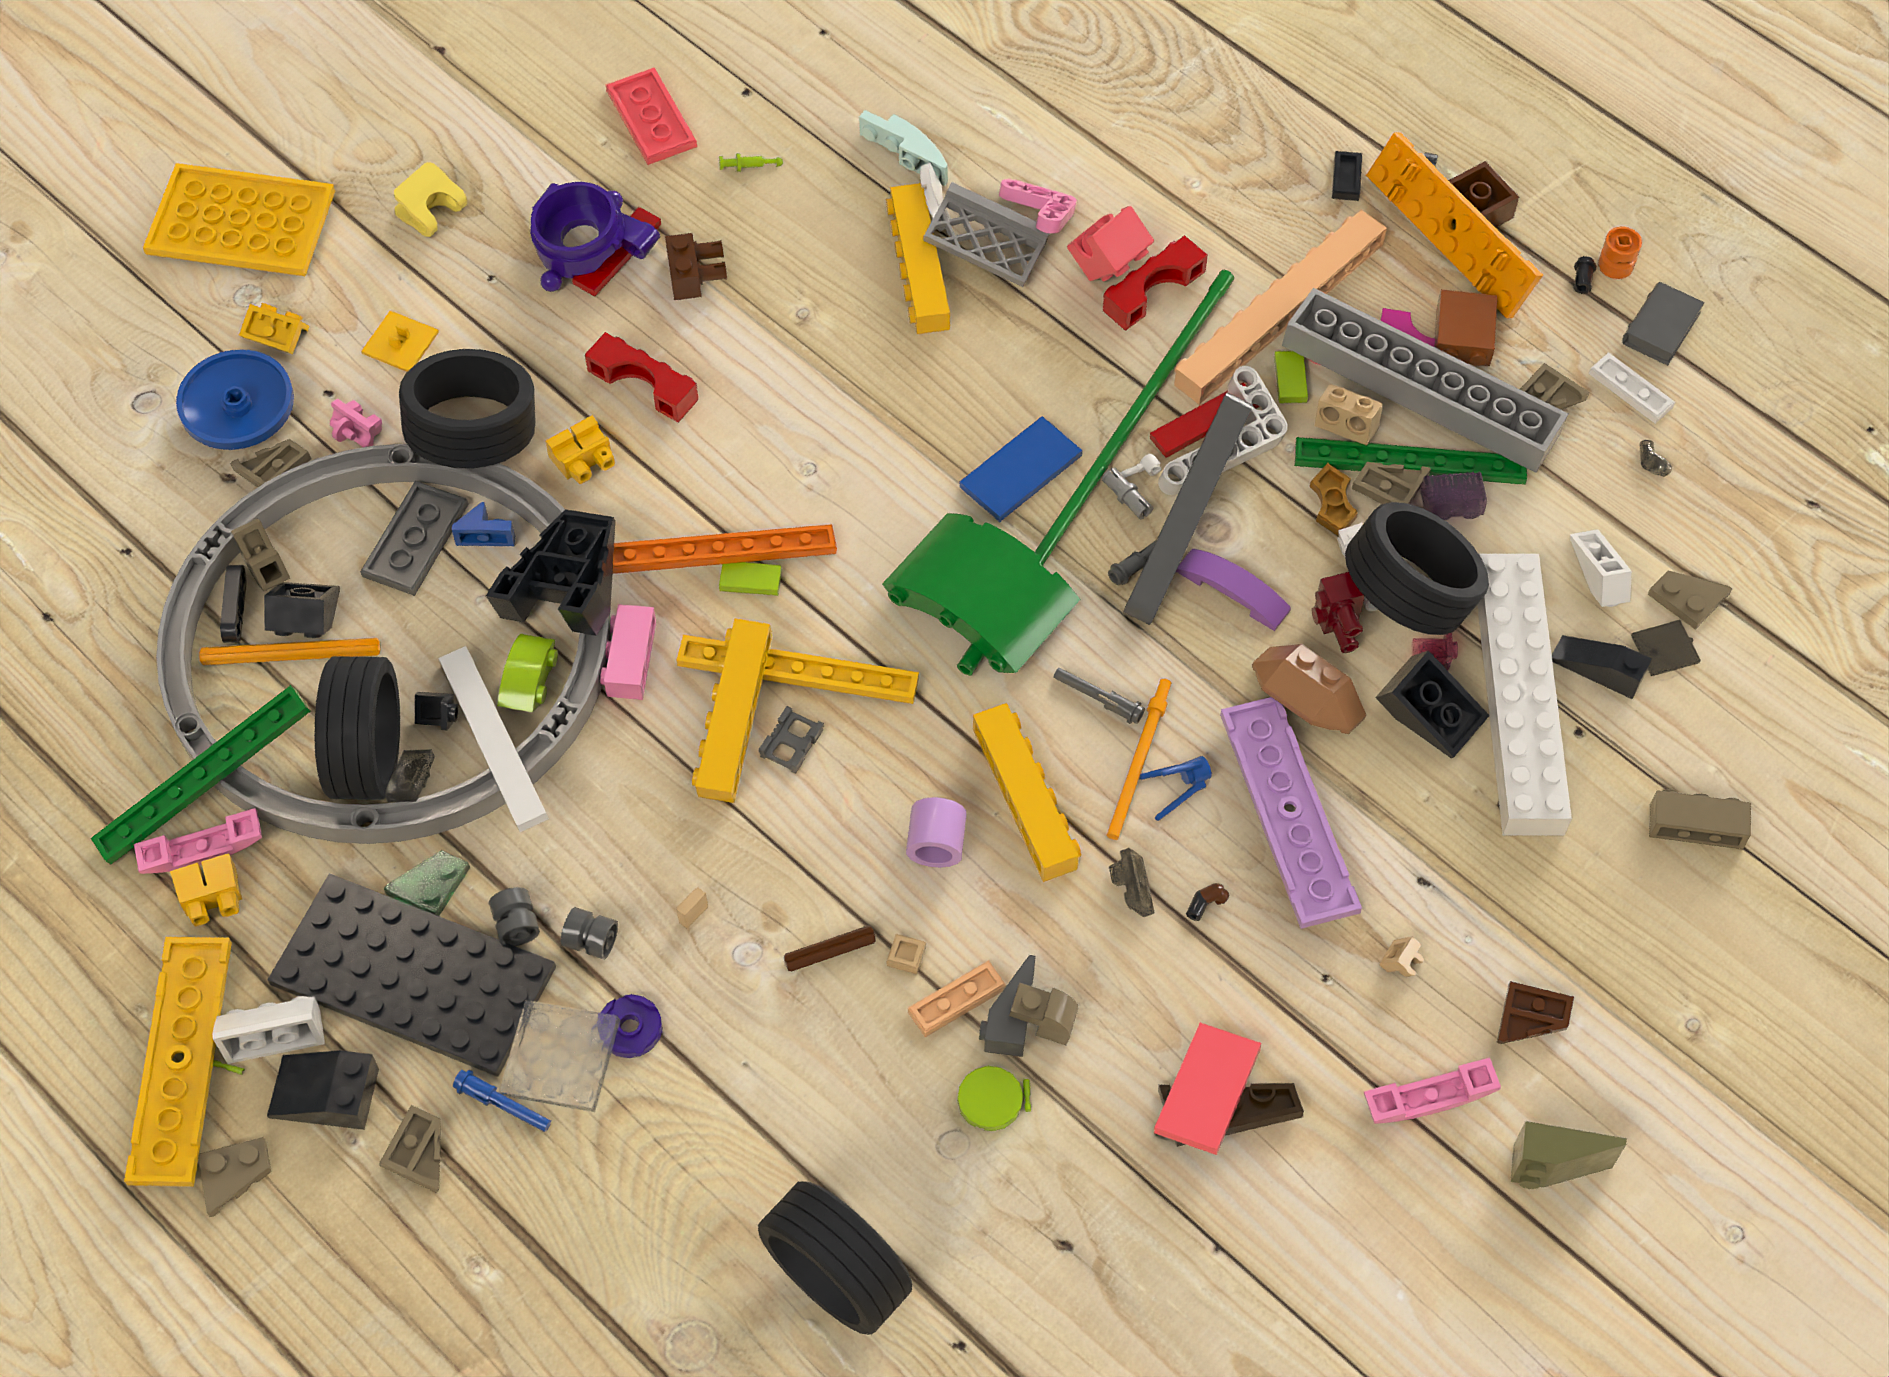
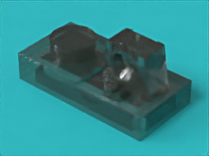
M432 749L403 751L386 787L385 797L388 802L417 801L422 788L426 787L427 780L430 777L429 771L435 759Z
M1130 847L1121 850V860L1109 866L1112 883L1116 886H1126L1127 891L1124 892V899L1129 909L1134 910L1142 917L1155 914L1143 857Z

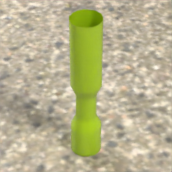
M217 1060L213 1061L214 1067L225 1068L228 1071L243 1075L242 1071L245 1070L234 1065L223 1064Z
M1024 1079L1025 1112H1030V1080Z

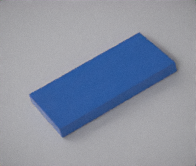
M1041 416L959 481V487L997 521L1001 522L1082 456V449Z

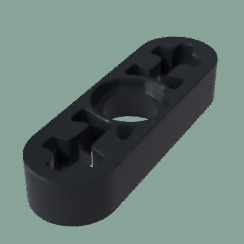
M227 565L220 622L223 643H234L241 640L247 583L244 565Z

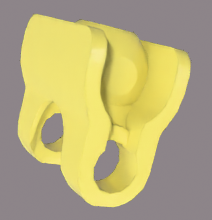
M431 162L423 164L394 190V198L399 202L395 206L396 216L425 237H430L437 231L438 223L434 215L429 211L434 206H446L452 211L458 212L467 205V198L463 190L452 182L438 166Z

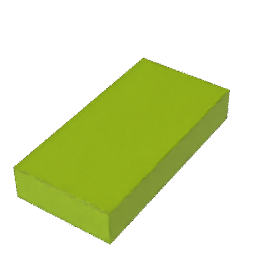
M1275 351L1274 362L1278 402L1307 403L1308 391L1304 356L1294 351Z
M746 562L722 564L719 591L778 596L782 573L781 565Z

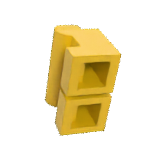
M593 415L571 426V432L567 428L545 440L549 458L567 480L573 478L579 484H583L592 477L590 467L598 464L601 470L606 471L615 465L609 438L603 435Z
M229 853L201 861L203 871L198 863L170 871L179 903L194 926H200L210 921L207 910L219 907L221 915L225 917L239 913V900H242V895L238 885L236 866Z

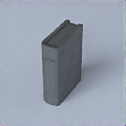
M1658 282L1647 295L1646 301L1634 320L1628 325L1627 331L1622 338L1623 345L1668 366L1699 317L1700 310L1705 302L1662 282Z

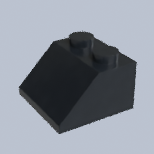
M290 582L278 584L264 595L265 631H274V634L278 636L304 633V637L307 638L322 637L332 628L340 586Z

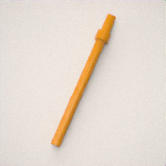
M1160 679L1155 696L1149 701L1147 707L1148 716L1107 832V837L1110 839L1118 840L1159 719L1165 714L1168 705L1166 699L1172 684L1168 679Z

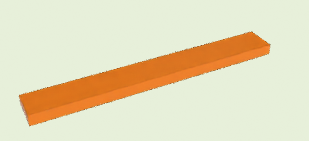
M832 524L614 543L613 574L836 554L837 546Z

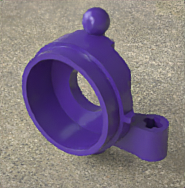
M569 182L562 185L551 183L532 207L530 234L538 257L548 269V271L542 274L540 284L543 289L549 292L557 291L561 287L563 277L571 279L575 275L596 271L620 247L624 248L634 257L644 259L659 240L660 234L649 223L621 213L620 208L623 205V198L620 193L613 190L606 191L602 187L589 182ZM587 225L598 230V237L586 244L575 247H566L563 244L565 235L577 226Z

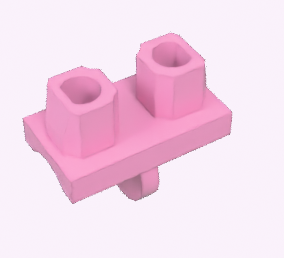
M339 399L332 401L333 415L330 419V426L333 427L332 437L338 442L345 441L348 438L362 447L373 446L374 436L382 430V419L375 414L367 418L362 416L363 409L354 400L346 404Z

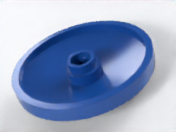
M242 349L217 353L199 362L182 380L176 397L177 412L188 434L201 444L222 450L243 449L267 440L285 424L294 403L293 387L283 366L266 354Z

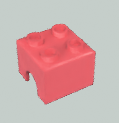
M1128 206L1121 209V212L1115 217L1111 213L1101 217L1069 243L1067 248L1089 281L1101 278L1104 282L1114 275L1118 277L1129 270L1128 263L1133 259L1138 261L1149 253L1147 247L1154 242V239L1134 209Z

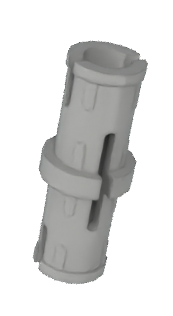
M1115 467L1103 475L1102 481L1118 496L1117 500L1121 504L1125 503L1140 520L1152 512L1153 506L1137 491L1138 487L1134 483H1129Z

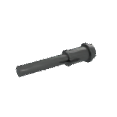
M1156 540L1142 551H1134L1119 564H1112L1108 571L1110 580L1115 585H1125L1129 577L1144 568Z
M1058 668L1053 678L1103 703L1105 709L1126 718L1129 724L1132 722L1138 724L1144 714L1145 708L1141 706L1139 701L1134 703L1114 691L1108 693L1061 668ZM1099 694H1101V695L1107 697L1108 699H1110V700L1116 702L1117 704H1115V703H1113V702H1111V701H1109V700H1107V699H1105V698L1099 696Z

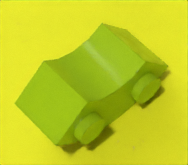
M526 634L518 635L511 647L504 667L497 706L534 712L545 702L547 694L545 682L552 667L556 666L558 659V650L554 649L555 639Z

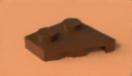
M1510 981L1497 1043L1504 1044L1567 1030L1574 996Z

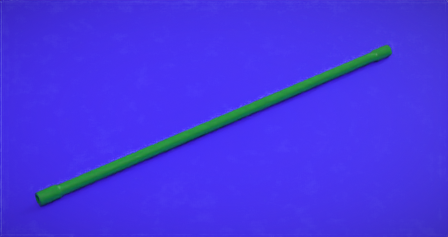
M1221 270L1209 287L1208 293L1035 550V553L1042 558L1039 562L1042 566L1218 301L1225 295L1235 278L1230 271ZM971 644L957 664V668L963 674L971 676L984 658V655Z

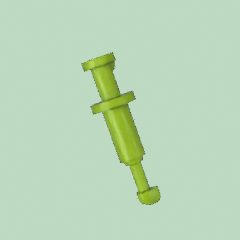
M736 153L735 159H723V156H719L720 170H723L725 167H736L737 172H741V168L763 167L765 164L775 163L776 167L783 165V160L779 157H776V159H764L762 156L741 157L740 153Z

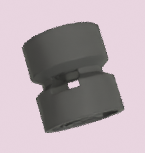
M520 887L508 888L490 898L489 906L493 919L497 922L495 927L500 944L508 943L513 946H520L534 940L539 935L540 930L535 913L532 912L533 906L528 890Z
M574 907L565 920L561 933V946L576 951H581L585 948L586 954L605 960L615 943L618 921L601 915L594 918L592 912Z

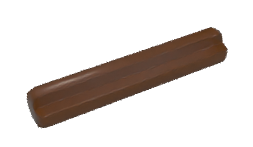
M865 926L791 951L784 955L786 968L792 972L874 944L876 942L875 933L871 926Z

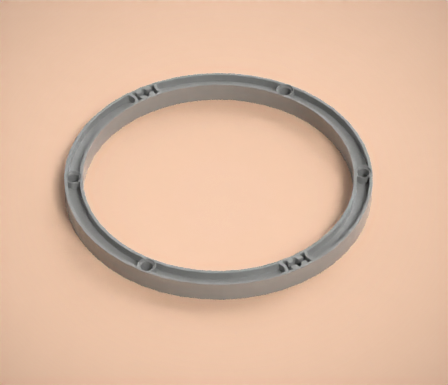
M408 444L369 446L338 452L294 467L265 482L241 498L220 516L200 538L174 579L163 608L157 641L158 682L165 709L187 754L193 760L217 742L203 723L197 709L192 686L191 660L196 627L205 602L227 565L241 552L231 533L232 530L257 518L261 521L265 530L287 514L328 495L356 487L394 482L418 481L421 483L451 486L479 494L514 511L533 525L540 533L565 509L549 493L533 481L500 463L473 469L442 466L422 458L412 451ZM610 614L597 636L579 634L578 649L573 667L562 693L549 714L535 731L516 748L532 784L536 783L559 761L576 740L591 715L602 688L600 684L602 667H607L608 659H606L607 641H611ZM239 766L213 786L243 810L247 811L256 808L258 817L262 821L309 838L338 843L375 844L428 837L458 828L506 804L490 768L470 780L441 792L417 799L370 805L338 804L297 795L262 780L243 766ZM366 822H373L368 827H361Z

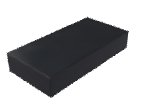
M1335 151L1332 199L1359 201L1362 153Z

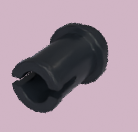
M1583 256L1578 258V261L1574 264L1576 276L1573 289L1577 293L1586 294L1592 290V277L1597 268L1593 258Z

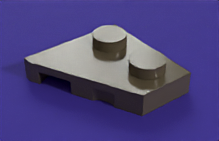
M1545 363L1520 388V390L1560 410L1584 402L1589 395V391Z
M291 439L276 444L274 447L264 448L255 452L256 458L243 463L236 459L230 464L236 473L256 487H259L276 476L309 462L311 456L307 450Z
M1668 570L1650 588L1648 595L1696 630L1730 595L1732 588L1727 585Z
M264 1137L199 1153L198 1160L206 1210L209 1217L216 1216L220 1212L218 1209L234 1196L239 1198L248 1191L251 1184L259 1182L271 1173L267 1143Z

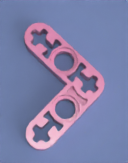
M1013 179L1002 180L999 196L1005 200L1040 209L1036 228L1045 233L1054 234L1060 232L1074 215L1077 200L1068 194Z

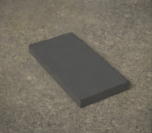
M415 481L361 569L362 577L415 596L450 537L452 525L461 518L467 508V499Z

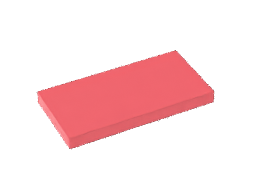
M655 67L606 84V91L647 165L697 147L695 137Z
M1199 1023L1156 1122L1154 1133L1217 1155L1261 1050V1043Z

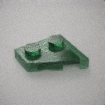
M441 850L384 887L386 895L440 916L469 871L470 866L468 862Z

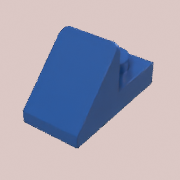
M481 502L452 525L456 546L515 545L512 521H505L503 519L488 520L485 502Z

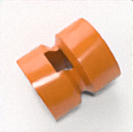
M1623 226L1615 227L1608 232L1598 260V266L1604 275L1613 279H1622L1631 275L1642 247L1640 234L1629 227Z

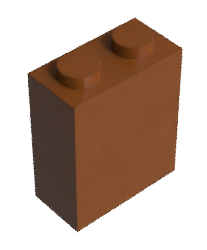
M1441 289L1436 312L1434 347L1467 364L1490 366L1495 350L1497 295Z

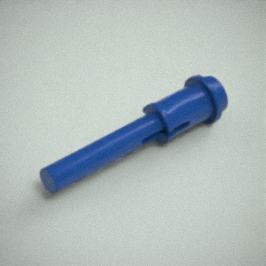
M461 1070L454 1079L453 1088L457 1089L456 1092L459 1095L465 1093L482 1102L485 1106L491 1103L543 1132L548 1130L551 1120L496 1092V1086H492L473 1076V1071L468 1070L466 1072Z

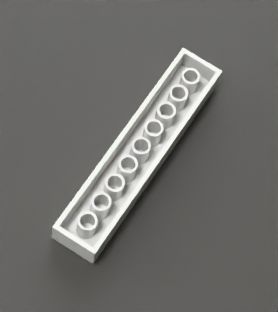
M1479 554L1486 567L1489 580L1487 593L1477 604L1502 835L1565 836L1572 816L1539 554Z

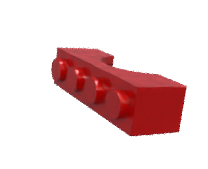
M1185 235L1177 241L1170 242L1165 250L1156 256H1151L1143 266L1136 271L1132 270L1126 275L1125 279L1117 285H1111L1105 291L1103 296V312L1126 331L1146 316L1147 297L1145 293L1151 287L1160 283H1177L1186 287L1206 272L1208 254Z
M604 332L585 354L587 371L609 384L624 378H637L648 382L654 388L655 409L678 423L699 400L697 383L690 376L681 375L672 370L668 364L658 362L649 357L645 351L631 347L620 337H613Z

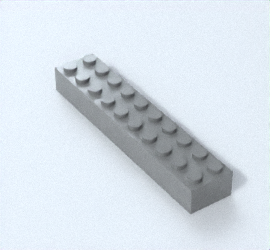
M1315 288L1311 290L1287 324L1282 346L1536 473L1560 436L1568 417V413Z

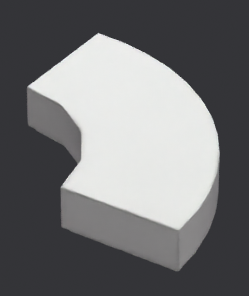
M929 162L921 166L920 180L922 188L927 187L924 189L927 207L933 219L943 201L942 185ZM946 208L944 212L949 220L951 217ZM941 228V229H937V230H939V232H940V231H942V230H945L946 228Z

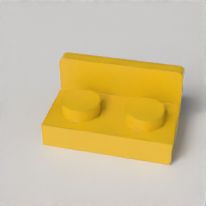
M261 303L260 307L250 304L238 336L293 355L301 330L308 331L310 327L301 322L303 317L286 311L285 315L277 313L278 308L265 303Z

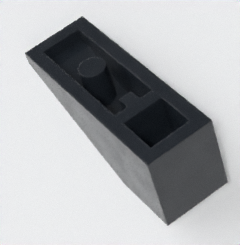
M1562 635L1552 653L1553 663L1630 699H1633L1652 658L1623 645Z

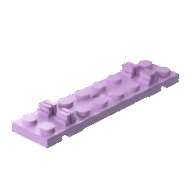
M1269 697L1221 709V719L1300 929L1360 914L1362 906L1354 886H1351L1348 870L1338 849L1293 729L1288 724L1284 706L1274 698ZM1291 804L1295 806L1296 810L1288 812L1284 806Z

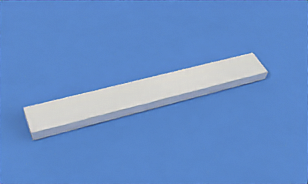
M464 646L438 658L519 832L548 820L546 811L467 647Z

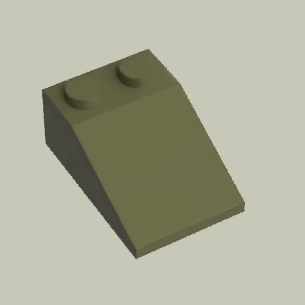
M1525 1121L1514 1143L1510 1182L1519 1183L1523 1188L1537 1189L1611 1169L1624 1150L1627 1138Z

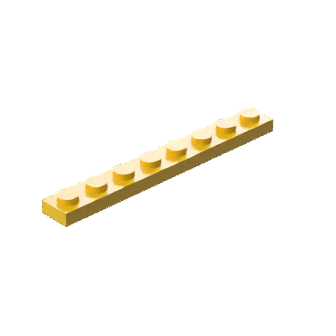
M683 635L676 659L677 666L718 673L720 657L726 656L728 646H725V641ZM770 648L763 680L914 704L919 672Z

